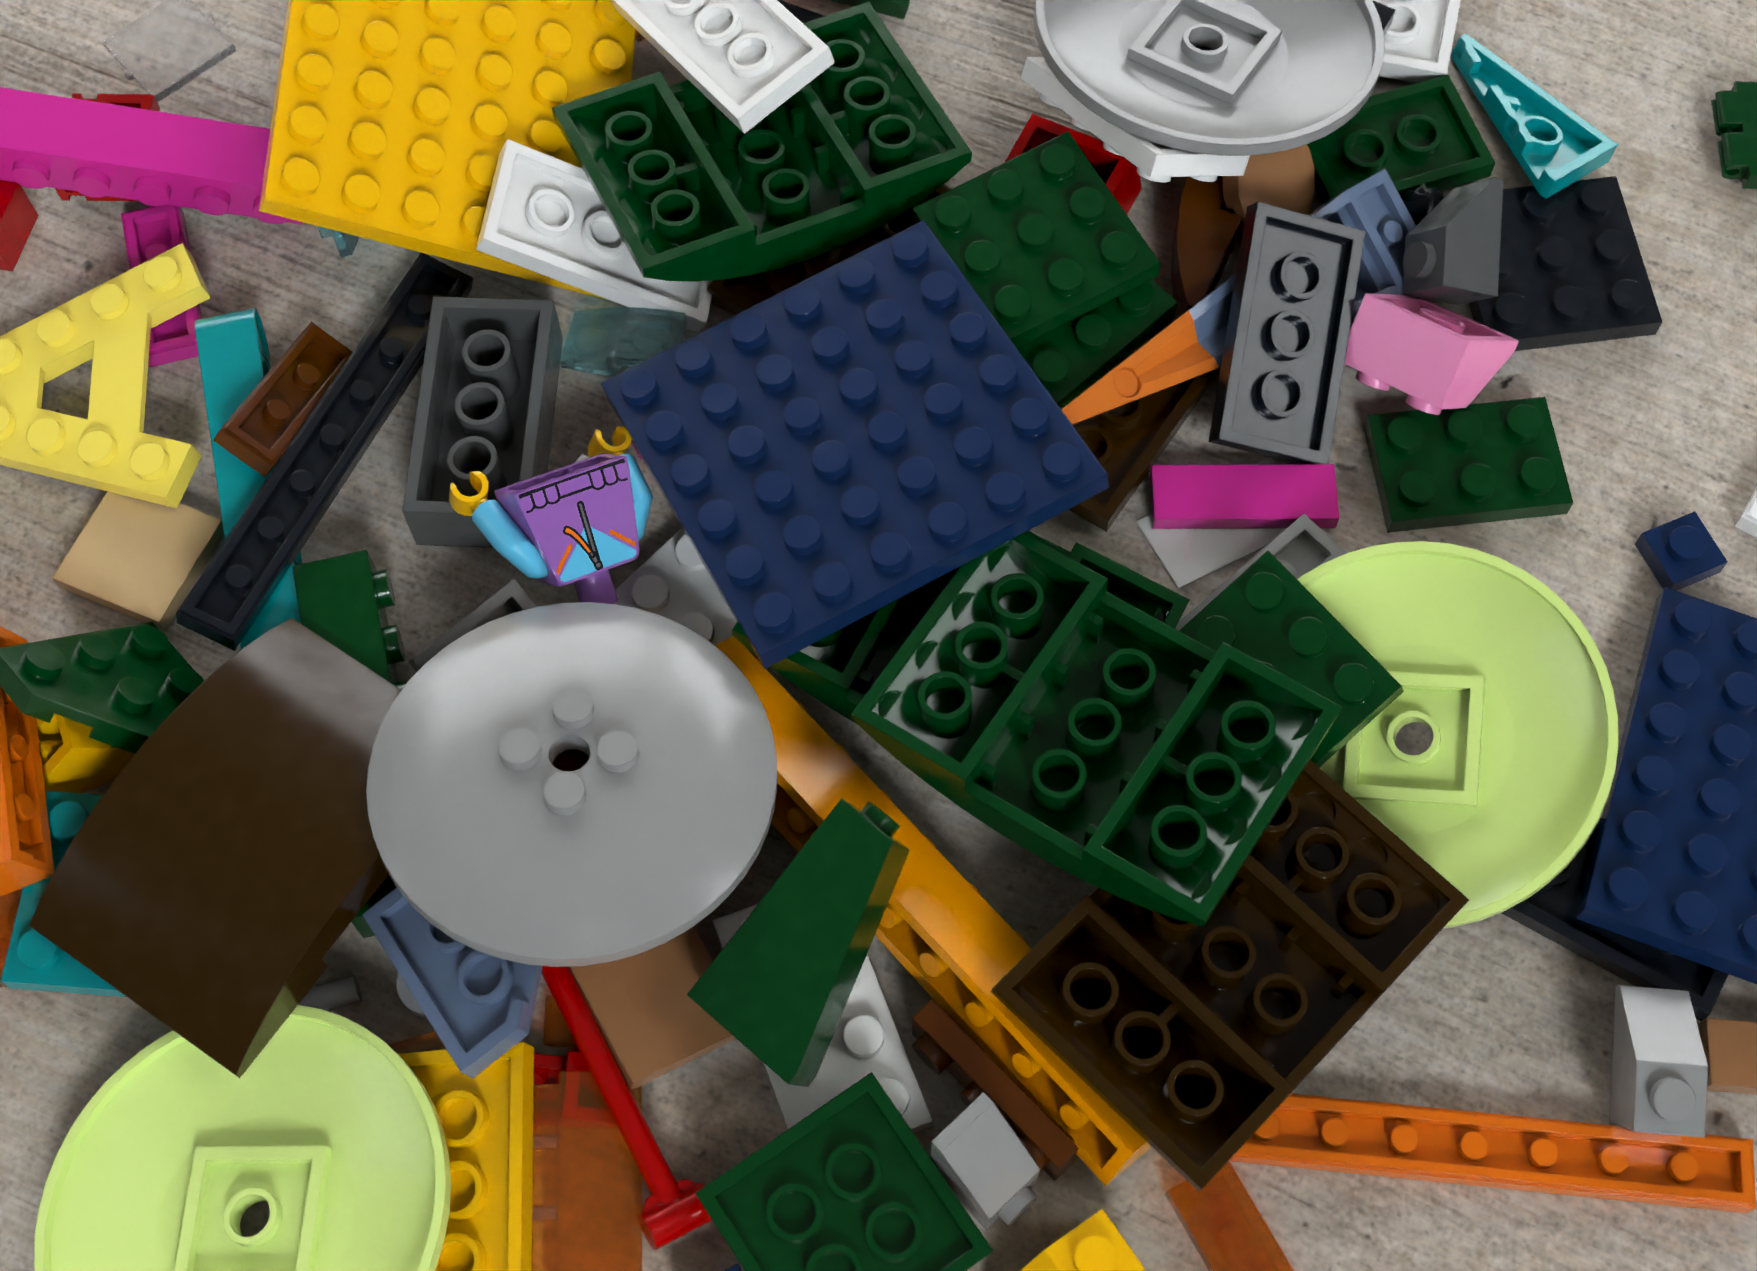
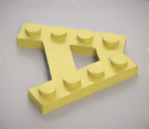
M183 243L0 336V465L177 509L202 455L192 444L144 433L151 329L211 298L192 254ZM93 359L88 419L42 409L43 387L45 383Z

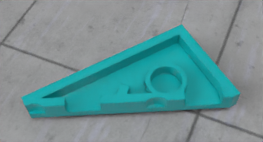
M1467 33L1459 37L1455 48L1451 51L1450 57L1541 196L1547 199L1609 162L1618 146L1616 142Z

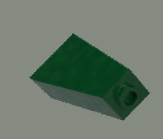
M840 799L687 994L790 1085L808 1087L817 1076L910 851L893 836L901 826L870 801L862 809H859L846 800Z

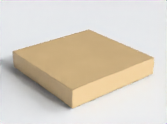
M107 491L52 579L58 587L144 623L153 622L157 628L166 631L177 610L223 538L222 520L179 503L176 509Z

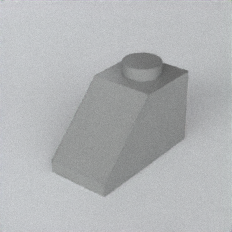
M1616 985L1609 1122L1633 1132L1705 1138L1708 1064L1689 991Z
M984 1092L931 1141V1160L961 1204L986 1230H989L1000 1218L1010 1226L1038 1198V1195L1031 1188L1037 1182L1040 1172L1039 1167L996 1105Z

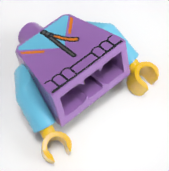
M616 427L612 435L614 446L608 445L602 438V432L596 429L587 447L590 458L495 490L497 500L487 499L489 482L480 471L470 472V483L478 492L475 496L462 495L458 491L457 486L454 483H450L449 503L452 509L463 516H472L473 523L492 547L528 578H535L542 583L558 587L574 583L579 603L615 604L618 601L609 569L638 558L640 552L638 541L644 536L653 499L652 492L633 455L626 454L632 439L625 427Z

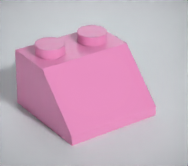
M1365 293L1349 333L1345 364L1358 370L1355 378L1361 383L1384 391H1388L1390 386L1408 394L1405 401L1408 405L1429 414L1440 415L1442 409L1467 408L1515 352L1519 340L1427 299L1397 294Z

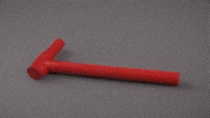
M543 966L541 974L652 1195L645 1199L641 1214L638 1215V1221L647 1242L653 1250H657L712 1221L695 1194L705 1185L701 1182L696 1183L687 1179L676 1182L569 966Z

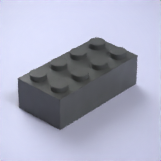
M433 296L402 508L403 515L416 545L493 548L473 523L472 516H463L452 509L449 503L450 483H454L462 495L475 496L478 492L470 483V472L480 471L489 482L487 499L497 500L495 490L548 472L563 336L553 300Z

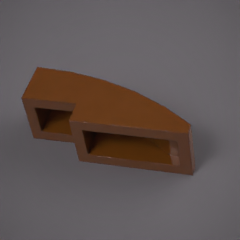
M1218 176L1214 182L1199 181L1191 177H1186L1173 238L1171 261L1173 298L1177 301L1176 312L1181 315L1217 287L1235 248L1242 217L1227 211L1228 209L1223 197V176Z

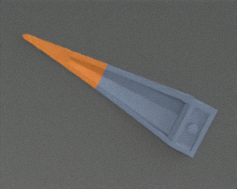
M1384 169L1326 201L1309 214V216L1366 231L1352 316L1357 315L1365 293L1403 294L1405 237L1416 225L1388 172ZM1236 273L1062 408V412L1072 425L1220 368Z

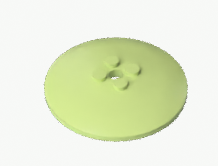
M1411 541L1370 546L1327 561L1299 577L1297 580L1395 678L1404 690L1398 698L1327 760L1320 769L1469 899L1444 928L1477 922L1504 912L1528 899L1550 883L1569 865L1585 845L1597 825L1609 798L1616 771L1619 747L1618 713L1612 683L1596 643L1581 620L1558 595L1525 570L1494 555L1450 543ZM1417 722L1428 726L1433 732V741L1424 753L1407 755L1396 747L1397 733L1406 724Z
M298 1005L240 1079L172 1030L146 1046L123 1064L86 1104L70 1128L47 1177L38 1209L34 1240L35 1271H435L445 1240L451 1197L449 1153L438 1113L423 1083L411 1067L386 1042L365 1027L343 1016L322 1009ZM257 1202H267L270 1208V1216L266 1226L256 1235L243 1237L240 1223L245 1211Z

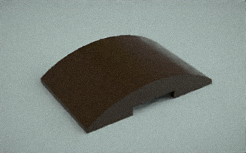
M293 618L270 629L245 646L202 682L163 721L126 764L98 801L68 847L40 899L29 926L240 1079L328 968L322 958L389 875L373 838L368 817L366 787L368 766L374 741L383 719L393 701L401 692V689Z
M1310 760L1204 927L1146 909L1098 888L1090 897L1086 895L992 988L991 993L1200 1192L1461 910L1469 899Z

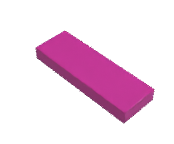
M172 205L153 206L121 214L130 269L181 243L190 252L184 212L181 207ZM200 304L151 329L148 362L150 367L199 356L195 334V320L202 319Z
M1334 464L1151 466L1150 492L1153 529L1288 528L1303 514L1308 516L1320 528H1336L1339 521Z

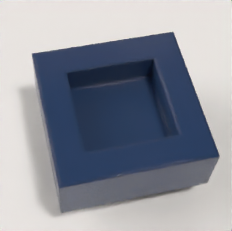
M1695 511L1641 533L1635 542V546L1662 589L1667 587L1676 591L1720 573L1728 563Z

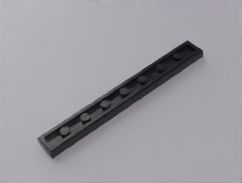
M424 253L419 254L177 610V624L233 651L237 649L423 365L433 296L467 298L472 290L473 277Z

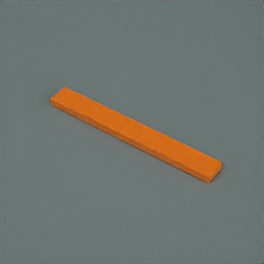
M1293 1093L1285 1099L1229 1160L1253 1164L1750 1213L1756 1209L1753 1139L1706 1134L1704 1138L1633 1132L1615 1125Z

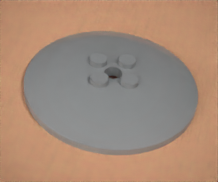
M1372 0L1035 1L1034 26L1040 51L1050 70L1074 98L1102 119L1128 133L1167 147L1195 153L1225 156L1269 154L1290 150L1323 138L1342 127L1364 106L1375 88L1383 64L1385 50L1384 31L1380 16ZM1203 45L1213 49V51H1205L1198 48Z
M580 602L539 606L503 616L464 634L427 661L407 682L383 719L373 744L366 787L368 817L373 838L383 864L398 890L427 921L452 939L474 950L508 961L551 967L587 966L637 955L668 942L711 914L733 892L757 858L770 828L777 793V756L773 732L767 714L754 688L741 670L721 650L701 635L664 616L617 604ZM570 749L583 751L589 756L587 763L575 771H561L552 765L553 760L558 754Z

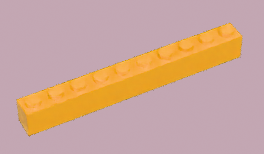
M734 636L716 644L715 646L741 670L754 688L765 709L773 732L777 756V793L771 823L798 852L841 798L859 809H862L870 801L901 826L893 836L910 851L875 936L956 1024L1079 1148L1077 1152L1078 1157L1107 1186L1152 1146L991 993L992 988L1031 950L1020 933L1012 929L988 904L978 889L952 866L937 850L935 844L927 836L923 835L897 808L889 795L880 789L850 758L847 751L837 744L808 714L805 707L798 700L794 699L767 669H764L759 658L752 655Z

